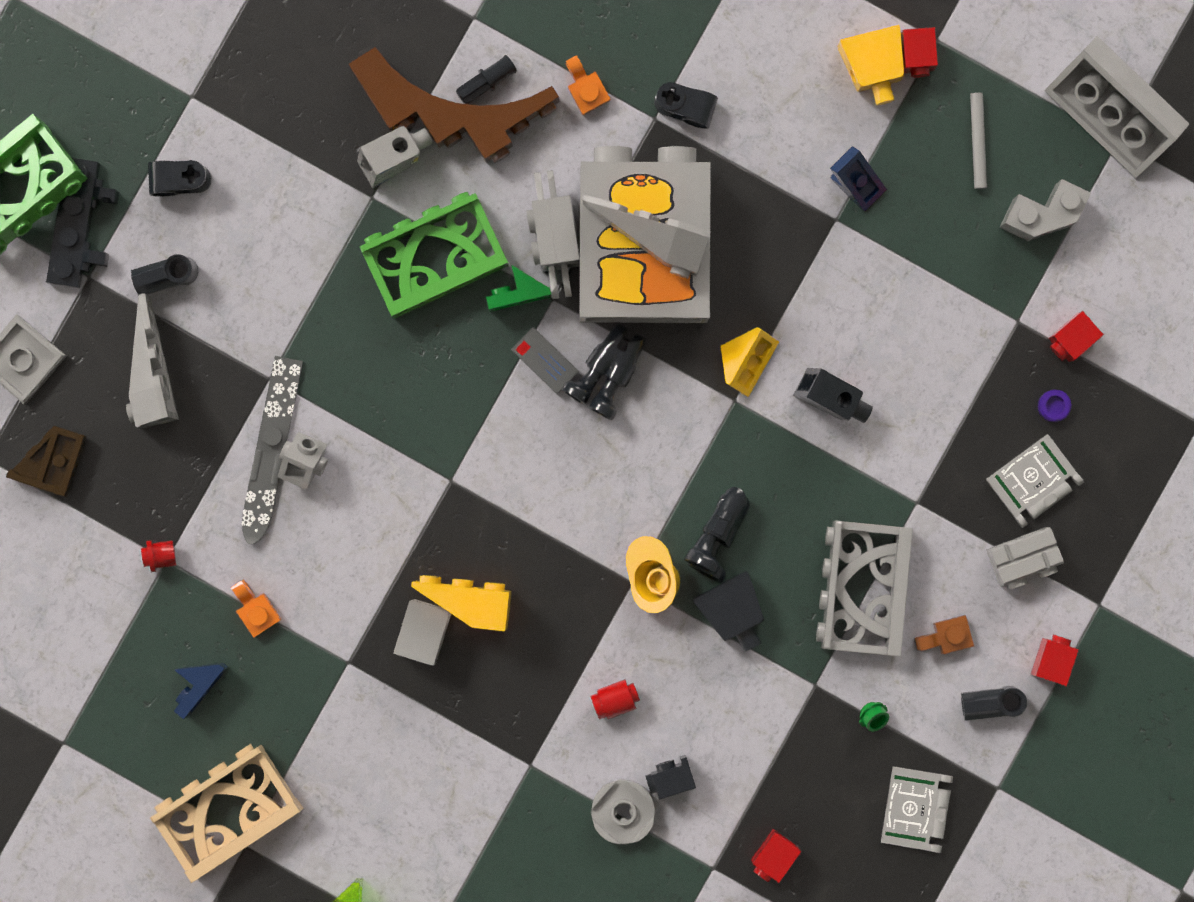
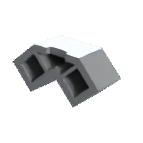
M1061 179L1055 184L1045 206L1019 194L1012 200L999 228L1026 241L1065 229L1078 222L1091 193Z

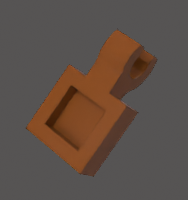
M966 615L933 623L935 633L914 638L917 650L923 651L939 646L941 654L974 646Z

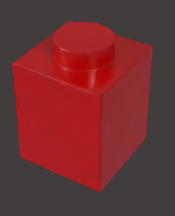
M935 27L902 30L901 44L904 73H910L913 78L929 76L930 71H934L938 66Z
M1084 311L1076 313L1048 339L1053 343L1050 348L1061 360L1066 358L1071 362L1076 360L1104 334Z
M1054 634L1051 640L1042 638L1031 675L1067 686L1079 649L1070 647L1072 640Z
M773 829L751 859L752 864L756 866L753 871L767 882H770L773 878L779 883L802 851L798 846Z

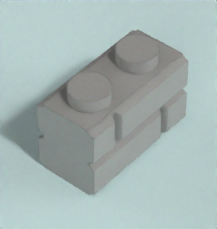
M1050 527L1039 529L986 549L999 585L1005 586L1008 584L1009 589L1027 584L1026 577L1037 573L1040 578L1058 572L1056 566L1064 563Z

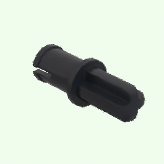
M504 55L503 58L487 69H479V74L457 88L456 93L462 103L469 104L488 90L494 91L495 85L516 73L517 69L511 59Z

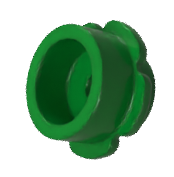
M870 702L864 705L859 716L860 725L872 732L882 729L890 718L886 705H883L881 702Z

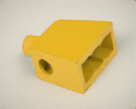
M895 25L840 39L837 45L838 51L857 92L872 89L877 106L895 101L891 84L900 82L904 77L900 26Z

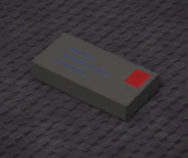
M534 327L511 349L556 394L562 390L567 381H571L579 372Z

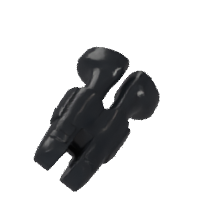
M621 323L616 324L604 341L594 348L585 362L589 368L585 376L577 382L567 381L562 388V391L568 396L586 405L600 377L606 376L607 379L604 385L593 398L588 408L611 421L617 414V410L613 405L615 392L618 387L622 388L628 385L635 372V364L646 342L644 337L636 333L632 341L627 344L626 351L619 350L617 347L619 344H622L624 335L628 330Z
M737 487L729 488L720 496L716 505L717 508L701 530L704 533L684 558L692 569L720 583L723 582L726 573L716 560L717 552L720 546L730 548L737 530L750 508V501L745 493Z

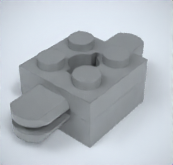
M553 170L547 171L551 198L544 199L541 173L536 172L534 177L538 200L531 201L533 210H526L530 234L536 233L537 242H531L535 265L541 264L542 272L549 271L553 299H559L555 270L559 269L562 271L565 298L572 297L568 268L579 267L580 259L570 195L557 197Z

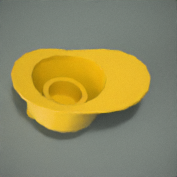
M642 536L635 539L628 547L626 553V567L634 601L642 610L648 613L662 612L673 603L679 590V572L673 565L668 548L660 540L652 536Z

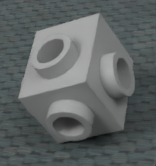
M298 431L292 443L286 441L281 450L279 458L282 459V463L277 477L307 490L315 475L321 476L325 470L328 459L324 457L328 444Z

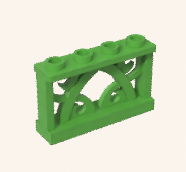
M34 114L30 115L0 140V175L4 171L13 175L29 173L28 187L23 202L0 204V254L7 249V245L15 238L29 232L32 224L38 219L52 213L61 200L66 196L76 193L87 179L54 137L48 126ZM44 139L54 154L41 157L38 143ZM21 157L22 164H26L29 162V164L23 167L14 166V163L17 162ZM51 162L60 163L63 167V173L50 183V175L56 172L52 169L43 170V166Z
M468 192L461 193L451 199L452 204L442 209L439 205L433 206L423 211V217L411 222L410 218L395 224L393 226L394 231L382 235L381 232H378L364 239L365 244L360 246L361 252L393 319L509 266L476 193L469 195ZM461 212L472 213L477 219L474 232L467 238L462 235L467 230V221L462 226H458L455 223L456 216ZM446 219L447 228L433 225ZM483 229L495 253L490 257H487L473 243L480 236ZM411 235L406 247L398 241ZM425 236L440 238L457 245L447 258L446 271L448 276L443 279L428 267L412 266L416 251ZM387 247H393L396 250V255L393 258L387 259L391 263H401L400 269L387 270L382 268L378 263L380 251ZM462 250H465L467 253H464L460 258H465L467 265L463 268H458L454 264V259ZM411 274H427V284L419 286L417 284L419 276L411 278ZM383 276H399L400 299L393 300Z

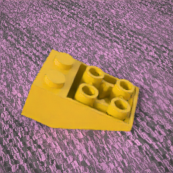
M427 575L420 576V581H413L411 587L472 628L497 631L507 630L511 591L505 590V584L486 582L484 588L473 587L472 580L452 579V584L441 583L442 577Z

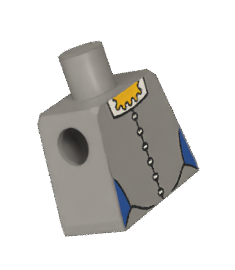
M401 126L361 146L357 162L371 187L375 188L418 162L420 150L431 145L432 140L424 127L409 134L407 128ZM394 149H400L403 151V153H399Z

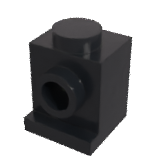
M686 755L679 756L681 763L675 764L674 760H668L655 765L657 770L645 775L650 793L657 792L659 800L696 788Z

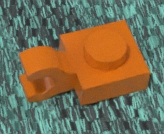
M577 55L566 61L565 64L575 83L568 86V90L582 116L611 100L596 71L587 76Z
M244 579L231 587L236 597L244 605L236 612L253 638L281 620V617L265 593L256 598Z

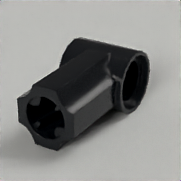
M175 254L166 260L131 270V279L138 296L144 293L149 295L178 285H189L196 280L199 271L193 259ZM184 261L188 266L187 274L182 278H177L175 267L178 263Z
M1014 686L961 693V704L964 721L1002 716H1019L1027 707L1026 695ZM1016 693L1019 697L1018 706L1011 710L1004 708L1003 698L1005 695Z

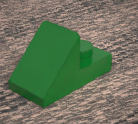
M511 265L517 290L511 291L510 286L491 290L492 296H488L486 299L489 311L493 312L551 298L552 295L549 287Z

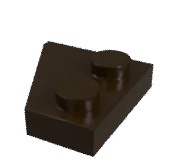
M53 426L43 436V439L37 445H34L13 469L7 472L6 478L67 497L87 436Z

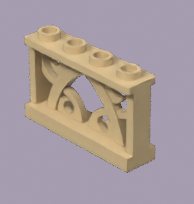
M249 744L235 754L238 760L228 767L225 762H222L208 771L211 778L202 784L196 779L181 789L184 796L174 802L169 797L154 807L157 813L150 817V819L185 870L184 873L191 883L304 809L289 789L262 745L254 749ZM248 764H256L263 769L264 780L257 790L251 788L256 779L255 773H253L250 779H245L242 776V770ZM233 771L234 783L217 782ZM271 781L285 801V806H279L274 800L263 793ZM202 792L197 808L186 802ZM215 794L234 795L248 799L242 806L239 816L240 826L243 831L241 835L237 836L233 830L223 825L206 827L209 806ZM253 803L258 804L252 810L258 811L260 814V818L257 821H251L247 817V812ZM180 810L185 811L188 818L184 822L179 821V823L183 826L194 825V832L187 834L176 832L171 826L172 815ZM220 832L224 836V841L221 845H215L213 842L214 836L207 839L206 834ZM194 838L200 862L197 864L193 862L180 841Z

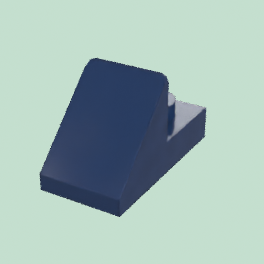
M854 146L830 168L833 172L831 175L832 181L863 211H866L887 190L865 157Z
M220 663L175 669L178 674L193 685V688L191 689L187 686L175 700L179 705L174 712L183 719L188 718L228 669V666Z

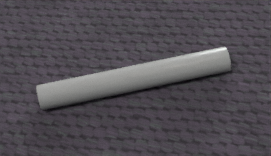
M971 93L974 189H986L983 93Z

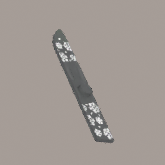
M279 356L274 357L242 516L243 536L248 544H255L262 539L268 530L272 518L280 479L277 476L282 463V459L279 456L284 444L288 440L303 361Z

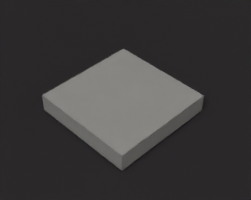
M16 314L0 333V385L23 404H27L67 355Z

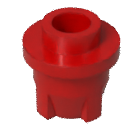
M152 540L146 541L147 547L141 548L143 566H150L151 573L156 572L157 568L177 565L173 540L152 543Z

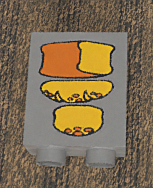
M601 146L594 148V162L581 161L580 323L708 322L710 318V236L697 275L690 274L688 279L671 274L670 267L663 265L585 207L582 201L584 194L621 204L628 208L627 212L633 214L635 210L650 212L659 218V222L664 224L671 218L710 231L711 162H696V148L684 146L658 148V162H632V148Z

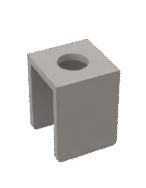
M417 599L409 601L393 654L434 666L438 660L451 613L440 606Z

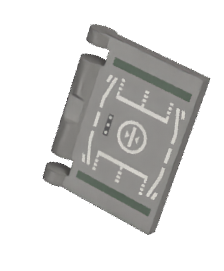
M1048 434L986 479L1022 528L1028 524L1020 514L1023 510L1026 509L1028 514L1035 519L1073 491L1065 479L1071 476L1077 486L1084 483L1081 476L1075 471Z
M893 766L881 843L941 853L942 846L929 844L930 836L944 838L951 790L938 788L939 781L952 783L953 776Z

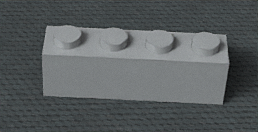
M1098 36L1044 90L1135 178L1175 142L1189 125L1175 109Z

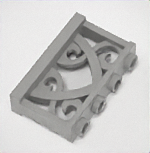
M833 521L832 527L827 526L825 546H830L829 559L824 558L822 577L827 578L826 591L821 590L819 609L824 610L823 623L818 622L816 641L821 642L822 649L901 657L913 528ZM868 532L895 535V543L873 548L872 539ZM850 533L859 534L866 543L867 551L861 554L860 547L852 542L854 545L853 552L845 553L842 548L844 537ZM880 558V567L883 563L890 564L891 570L887 575L879 573L875 563L876 559ZM839 559L849 563L837 576ZM869 563V568L874 578L891 588L890 594L881 595L873 599L863 613L851 600L844 586L859 569ZM836 595L837 599L839 600L840 604L844 609H840L834 612V603ZM879 604L884 605L887 609V614L884 617H879L876 612L874 620H872L870 615L873 609ZM838 619L846 621L847 626L843 631L851 629L855 621L860 624V627L854 637L849 640H841L834 632L836 621ZM866 629L886 638L885 646L858 644V642L862 639Z

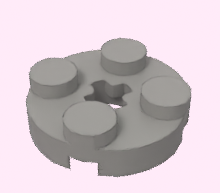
M617 779L605 784L596 793L592 803L591 815L596 831L605 840L615 844H628L638 842L649 833L654 824L655 807L652 796L644 786L635 781ZM626 803L631 806L629 813L632 816L629 819L625 817L620 820L615 817L617 815L615 807L618 804L624 806Z

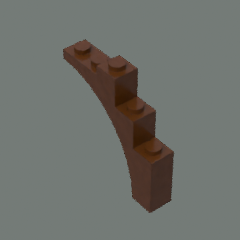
M376 47L349 63L354 75L390 131L401 126H405L408 130L415 125L414 119L419 117L438 148L444 145L447 148L454 146L463 139L461 134L466 132L486 163L491 160L497 163L510 154L508 149L513 147L508 134L513 132L514 135H518L530 127V120L538 115L541 118L547 117L557 109L556 104L560 102L558 94L553 86L531 97L507 104L478 106L455 103L433 96L408 82L388 64Z

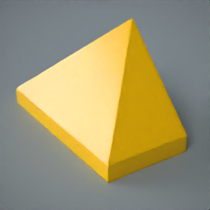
M756 327L721 345L726 383L749 397L779 341Z

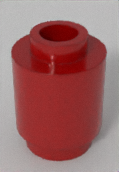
M626 679L600 688L596 694L590 696L599 720L605 717L609 720L637 709L635 703L640 701L634 683L628 685Z

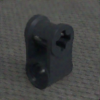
M668 82L663 84L657 91L654 105L656 110L664 116L683 121L697 128L709 129L718 97L707 91ZM668 93L674 95V101L671 106L665 104L666 99L664 97Z
M152 161L148 163L150 196L168 197L178 194L202 193L211 185V173L197 161ZM194 170L201 174L200 177L195 178V183L189 180V176H194Z

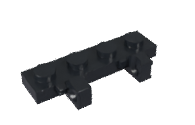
M71 158L87 179L76 193L66 196L59 202L46 283L80 288L83 271L89 272L90 264L108 267V253L90 250L91 243L88 242L93 208L97 209L98 202L118 205L120 192L116 189L103 187L104 181L98 179L99 162Z

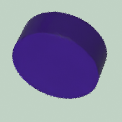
M1061 390L1045 392L1038 401L1039 414L1050 422L1065 419L1071 411L1069 396Z

